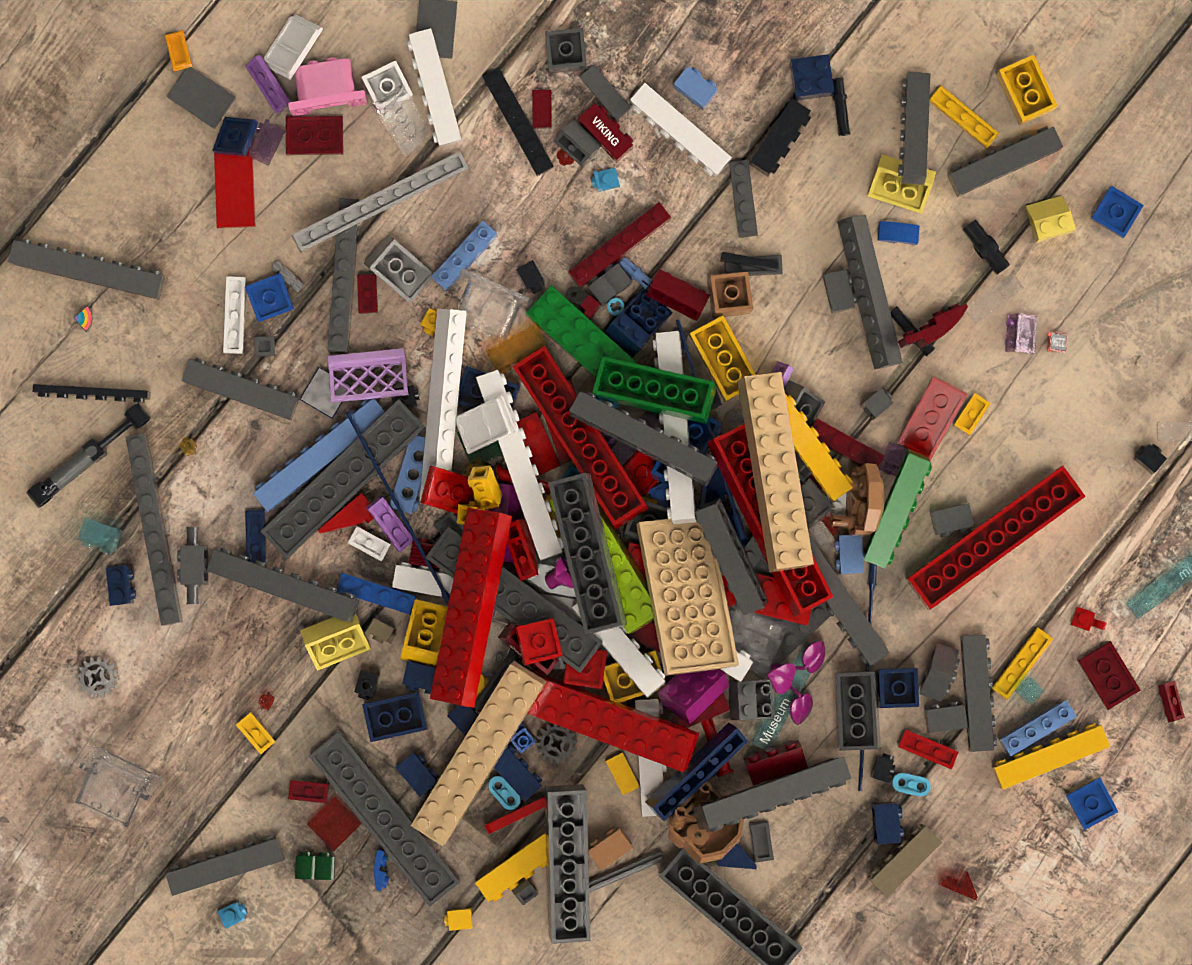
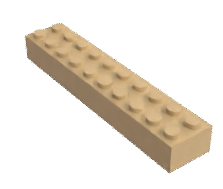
M782 373L744 376L738 380V387L769 572L808 567L814 563Z
M516 661L509 665L412 822L411 826L441 846H444L449 841L547 681Z

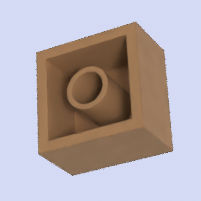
M748 272L712 275L709 277L707 283L712 318H719L723 315L724 317L747 315L752 312L753 302Z
M612 827L605 832L604 838L601 840L596 838L589 843L588 853L599 869L603 870L633 849L620 827L617 829Z

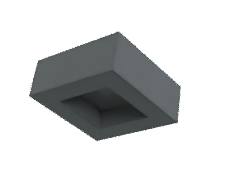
M274 336L255 337L256 357L275 356Z
M528 880L512 890L522 905H525L538 895L536 889Z

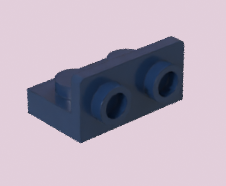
M130 565L107 567L106 576L110 606L134 603L133 599H136L135 587L132 588L131 580H134L133 568L130 569Z

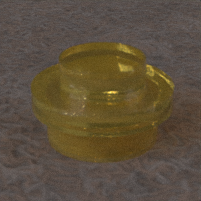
M185 437L180 442V448L186 456L196 454L197 445L193 439Z

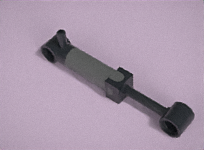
M139 403L132 406L125 412L124 416L127 420L99 443L92 438L82 446L80 451L45 479L32 486L26 494L38 508L44 506L55 494L95 462L97 463L104 458L107 453L103 449L128 428L133 426L137 430L144 426L151 417Z

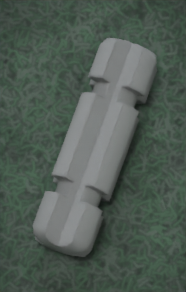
M279 261L274 262L271 268L276 273H282L284 281L292 285L296 292H299L304 284L299 279L297 280Z

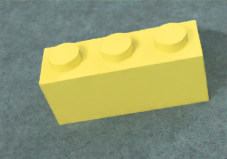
M881 154L868 197L922 214L933 186L936 171L927 169L924 185L901 183V176H898L899 164H902V160Z
M356 612L352 622L332 617L301 630L305 647L317 671L371 650Z

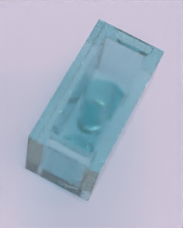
M85 518L77 540L82 541L81 545L91 549L93 545L100 547V552L110 555L111 552L117 553L124 531Z

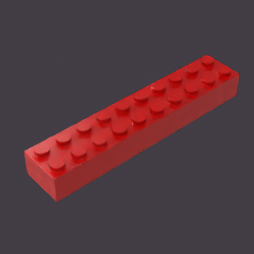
M543 346L512 366L580 474H591L596 499L615 529L648 510L649 508L600 431L570 416L569 410L577 395L546 347Z
M745 424L707 442V445L713 457L716 458L715 461H717L718 467L768 564ZM814 557V564L808 567L772 572L793 616L800 615L833 598Z
M1060 466L906 578V581L927 610H931L1086 496L1065 467Z
M469 507L467 509L430 699L473 708L475 706L512 520L510 515Z
M530 670L547 682L527 714L683 772L688 769L699 732L578 687L563 684L564 682Z

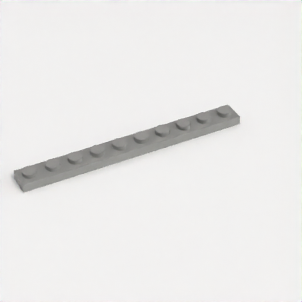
M459 151L291 236L301 253L468 169V166Z

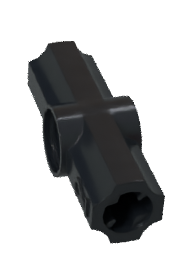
M976 219L962 229L973 243L976 253L981 259H985L996 275L1010 266L1009 262L1000 252L996 241L992 236L987 235Z

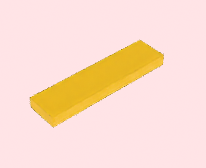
M940 85L930 97L931 104L986 149L999 135V132L943 86Z
M1037 627L991 689L1008 700L1053 638Z

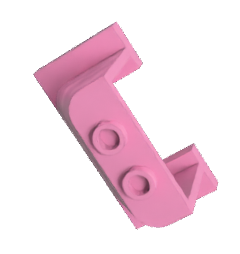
M328 58L325 60L326 62L310 61L307 62V65L299 66L295 72L298 101L288 103L292 116L312 114L311 110L348 104L349 107L367 105L368 101L365 91H356L351 60Z

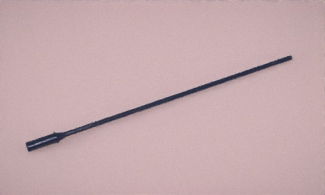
M678 319L676 323L692 377H696L681 323ZM708 419L707 427L711 440H713L715 437L710 420ZM723 477L732 507V519L739 540H744L747 537L741 515L736 510L731 490Z
M350 412L346 413L363 447L365 448L371 462L373 463L378 475L380 476L385 488L387 489L392 501L394 502L399 514L401 515L407 529L409 530L414 542L416 543L421 555L423 556L428 568L430 569L435 581L437 582L441 590L442 598L448 607L450 593H448L444 589L430 561L425 558L426 554L422 546L420 545L415 533L413 532L407 518L405 517L400 505L398 504L393 492L391 491L386 479L384 478L379 466L377 465L371 451L369 450Z
M873 563L869 564V581L867 583L870 590L868 621L871 626L873 594L877 585V565ZM868 663L865 664V672H869ZM860 750L858 791H862L864 750Z

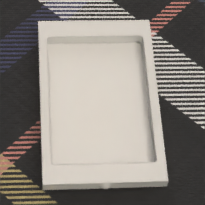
M296 14L289 17L264 56V61L268 68L276 74L291 80L323 29Z
M503 395L456 417V425L468 454L517 432Z

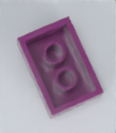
M721 669L676 674L658 693L663 706L688 724H691L729 687L726 673Z

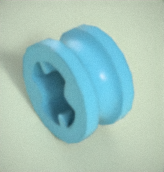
M618 298L611 299L607 305L608 312L613 316H618L624 310L623 301ZM620 303L619 307H621V310L613 312V307H610L611 304Z

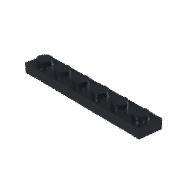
M498 67L483 75V80L536 176L538 177L554 168L500 68Z
M33 384L32 392L38 393V397H49V394H55L57 398L68 399L69 395L76 396V399L87 400L88 396H91L99 401H107L108 397L114 398V401L126 402V399H133V402L145 403V400H150L151 392L146 390Z

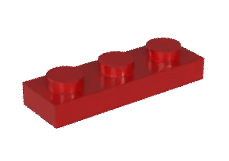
M906 729L898 745L903 750L951 770L959 753Z

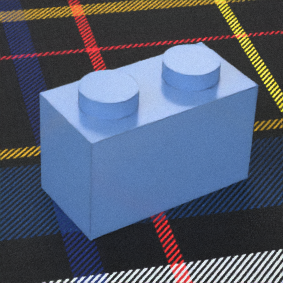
M687 66L674 83L673 88L701 110H704L717 94L718 89L715 88L717 85L710 79L705 80L702 78L701 72L693 67L691 69Z
M837 536L838 540H834L835 551H838L839 559H835L836 570H839V574L864 573L862 536Z

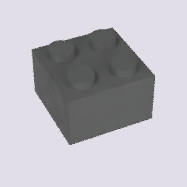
M583 28L545 31L549 73L587 70Z

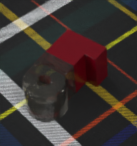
M572 286L566 291V299L584 310L583 314L591 320L601 304L577 286Z

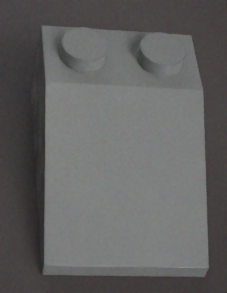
M389 234L364 262L369 269L410 304L430 282L431 276L434 274Z

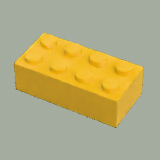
M723 315L689 333V337L726 403L740 395L739 379L756 374Z

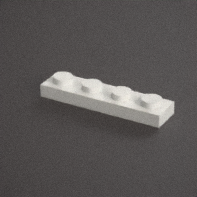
M226 276L223 353L243 354L246 277Z

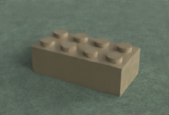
M915 825L909 831L911 835L907 839L902 838L901 843L895 845L897 849L893 853L888 852L882 858L883 863L879 867L875 865L868 872L870 876L867 879L884 896L888 897L942 843L925 825Z

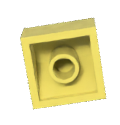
M1063 196L1025 206L1035 242L1069 234L1076 230L1071 211Z

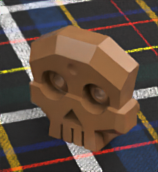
M865 463L862 467L851 469L849 477L853 482L851 484L853 488L846 492V516L834 514L830 516V520H835L830 522V526L846 527L849 530L850 536L865 537L878 531L883 514V480L877 464Z
M705 782L667 818L669 825L668 838L678 848H684L692 859L698 863L722 859L739 842L744 819L740 818L741 822L726 826L723 824V828L717 831L706 832V829L699 830L695 815H691L692 813L694 814L692 807L723 797L708 782ZM694 834H698L700 838H696Z

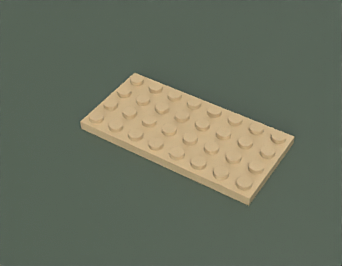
M672 519L638 522L636 524L665 676L738 666L727 600L719 569L720 565L718 560L712 555L709 541L707 542L704 538L701 524H698L697 521L673 524Z

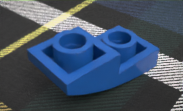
M880 221L877 240L893 244L899 242L917 245L920 226Z
M522 723L511 739V742L520 753H523L536 743Z
M382 849L377 850L374 863L375 885L377 891L380 892L382 888L387 887L389 877L386 876L387 871L380 869L381 866L385 867L388 858Z

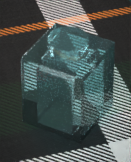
M1028 677L1015 689V692L1028 705H1031L1045 692L1031 677Z

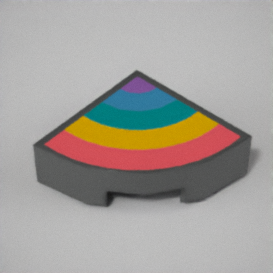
M87 305L74 317V320L85 332L89 331L93 320V314L89 306Z

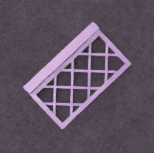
M404 348L328 356L332 403L408 395ZM394 365H402V370L397 375L390 370ZM375 367H381L384 370L378 377L371 372ZM355 369L365 371L359 379L352 374ZM342 370L346 374L339 381L334 377L333 371ZM386 373L394 377L389 384L381 380ZM368 374L375 379L370 386L362 382ZM349 376L356 381L350 388L343 384ZM398 380L403 384L404 390H394L392 386ZM378 382L385 387L381 392H375L372 389ZM359 384L366 389L362 394H356L353 391ZM340 386L347 391L343 396H335V391Z

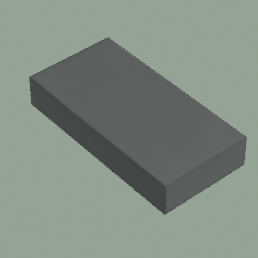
M769 822L749 824L754 862L774 860Z

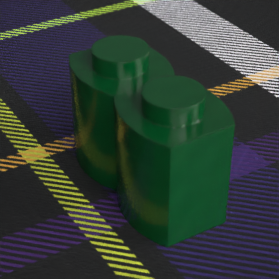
M300 851V855H296L295 879L334 880L335 856H331V852H320L319 856H314L312 852Z

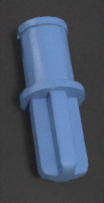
M625 257L619 262L620 267L631 276V280H636L645 290L649 288L653 279L641 271V267L638 268Z

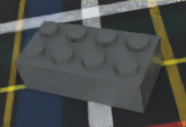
M877 671L836 673L839 751L881 749Z

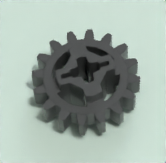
M547 724L548 730L541 729L540 731L543 735L537 736L541 740L540 743L536 744V746L541 747L538 753L545 754L543 760L547 757L550 758L549 763L556 760L557 764H560V759L567 762L566 757H573L571 751L577 750V748L573 747V744L578 743V740H573L572 738L576 734H570L569 729H564L561 726L558 727L556 724L552 728ZM554 730L563 731L566 735H556ZM549 734L550 741L544 746V739ZM552 735H554V737L557 740H562V743L560 744L561 752L559 748H557L556 746H552V743L554 742V738ZM570 741V747L565 753L564 745ZM548 751H556L559 756L550 755Z

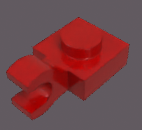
M1076 607L1070 625L1090 631L1091 626L1105 630L1107 623L1094 619V612Z

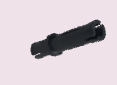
M840 77L833 79L834 96H832V100L835 102L838 136H847L851 134L846 105L848 97L845 94L844 78Z
M898 306L890 311L892 319L905 333L912 330L914 333L919 332ZM929 344L920 350L927 357L935 350V347Z

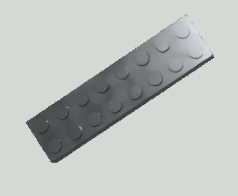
M582 473L548 482L585 635L627 625L591 474Z
M836 757L692 807L699 830L706 829V832H713L722 829L723 824L726 826L741 822L740 818L742 820L758 816V812L767 813L776 809V805L777 807L787 806L794 803L793 799L795 801L812 797L811 793L820 794L829 791L828 787L837 788L846 785V780L852 778L845 758Z
M583 784L546 786L545 820L549 938L552 944L590 941L587 790Z
M681 848L658 875L760 964L789 965L802 950V947L707 865L692 859L684 848Z

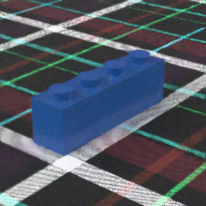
M344 573L341 574L337 586V592L344 593L345 591L354 594L356 598L411 615L414 600L416 599V596Z

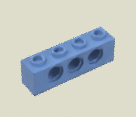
M482 221L431 276L432 280L447 292L498 237L497 233Z
M418 435L408 444L393 493L402 511L411 515L413 511L417 512L420 503L417 497L421 490L423 461H415L414 455L419 451L424 453L425 438ZM411 470L419 472V477L416 480L409 479L408 474ZM406 488L413 490V496L409 499L403 496V491ZM391 499L389 506L391 507V509L397 510L394 502Z
M1062 700L998 740L1006 754L1013 756L1077 716L1068 701Z

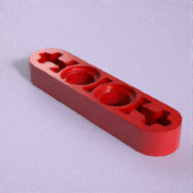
M545 796L484 825L487 834H491L545 808Z

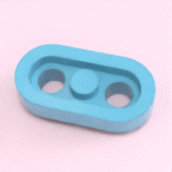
M898 773L892 779V786L898 792L922 797L927 795L931 789L930 782L924 777ZM899 779H904L905 784L903 786L898 785ZM918 783L924 785L922 790L917 789Z
M495 776L489 781L488 788L505 809L514 810L519 806L520 796L502 776ZM496 782H500L502 784L501 789L495 788ZM510 796L515 799L512 804L507 801V798Z

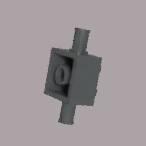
M186 527L187 544L180 546V550H177V561L180 562V569L177 570V581H180V585L187 587L186 604H199L198 587L200 585H208V572L206 571L208 567V547L198 544L199 527Z

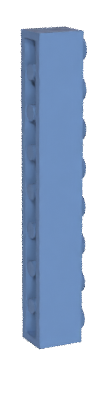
M366 399L360 404L361 408L355 412L353 410L350 412L361 435L385 413L375 399ZM347 415L344 422L341 424L337 422L330 428L331 432L329 434L319 436L315 440V445L311 448L309 446L304 448L300 452V457L296 460L294 458L290 459L285 464L286 468L281 472L277 470L271 474V480L267 483L262 482L254 488L256 490L253 493L267 512L272 511L335 461L359 438Z

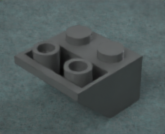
M770 680L729 682L730 720L775 718L774 689Z

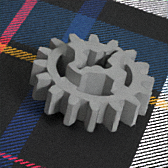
M91 657L90 663L84 661L85 667L78 668L82 671L81 674H76V677L81 679L77 684H82L83 686L80 691L87 690L86 696H90L93 693V698H97L98 694H100L101 698H104L105 692L111 694L110 688L117 687L113 684L114 681H119V678L115 677L118 671H113L112 669L115 664L108 665L109 659H105L102 662V657H98L97 661H95L94 657ZM93 665H100L96 670L89 669ZM107 670L109 671L110 679L107 678ZM100 673L99 677L102 679L95 683L96 678L93 676ZM85 676H87L89 679L88 685L86 683ZM99 685L106 686L102 690H96Z

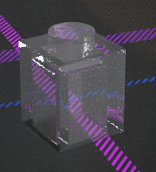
M823 521L808 530L809 536L819 550L822 549L825 552L833 547L832 542L835 539Z

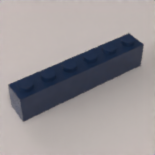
M458 705L447 716L466 736L477 719L478 714L473 707ZM508 744L494 768L525 802L542 787L540 783L542 779L535 772L531 774L527 769L529 767L527 762L523 758L518 759L514 755L516 750Z
M728 722L691 758L687 770L683 772L677 771L645 803L660 819L665 821L675 812V809L677 810V807H680L749 741L737 727Z

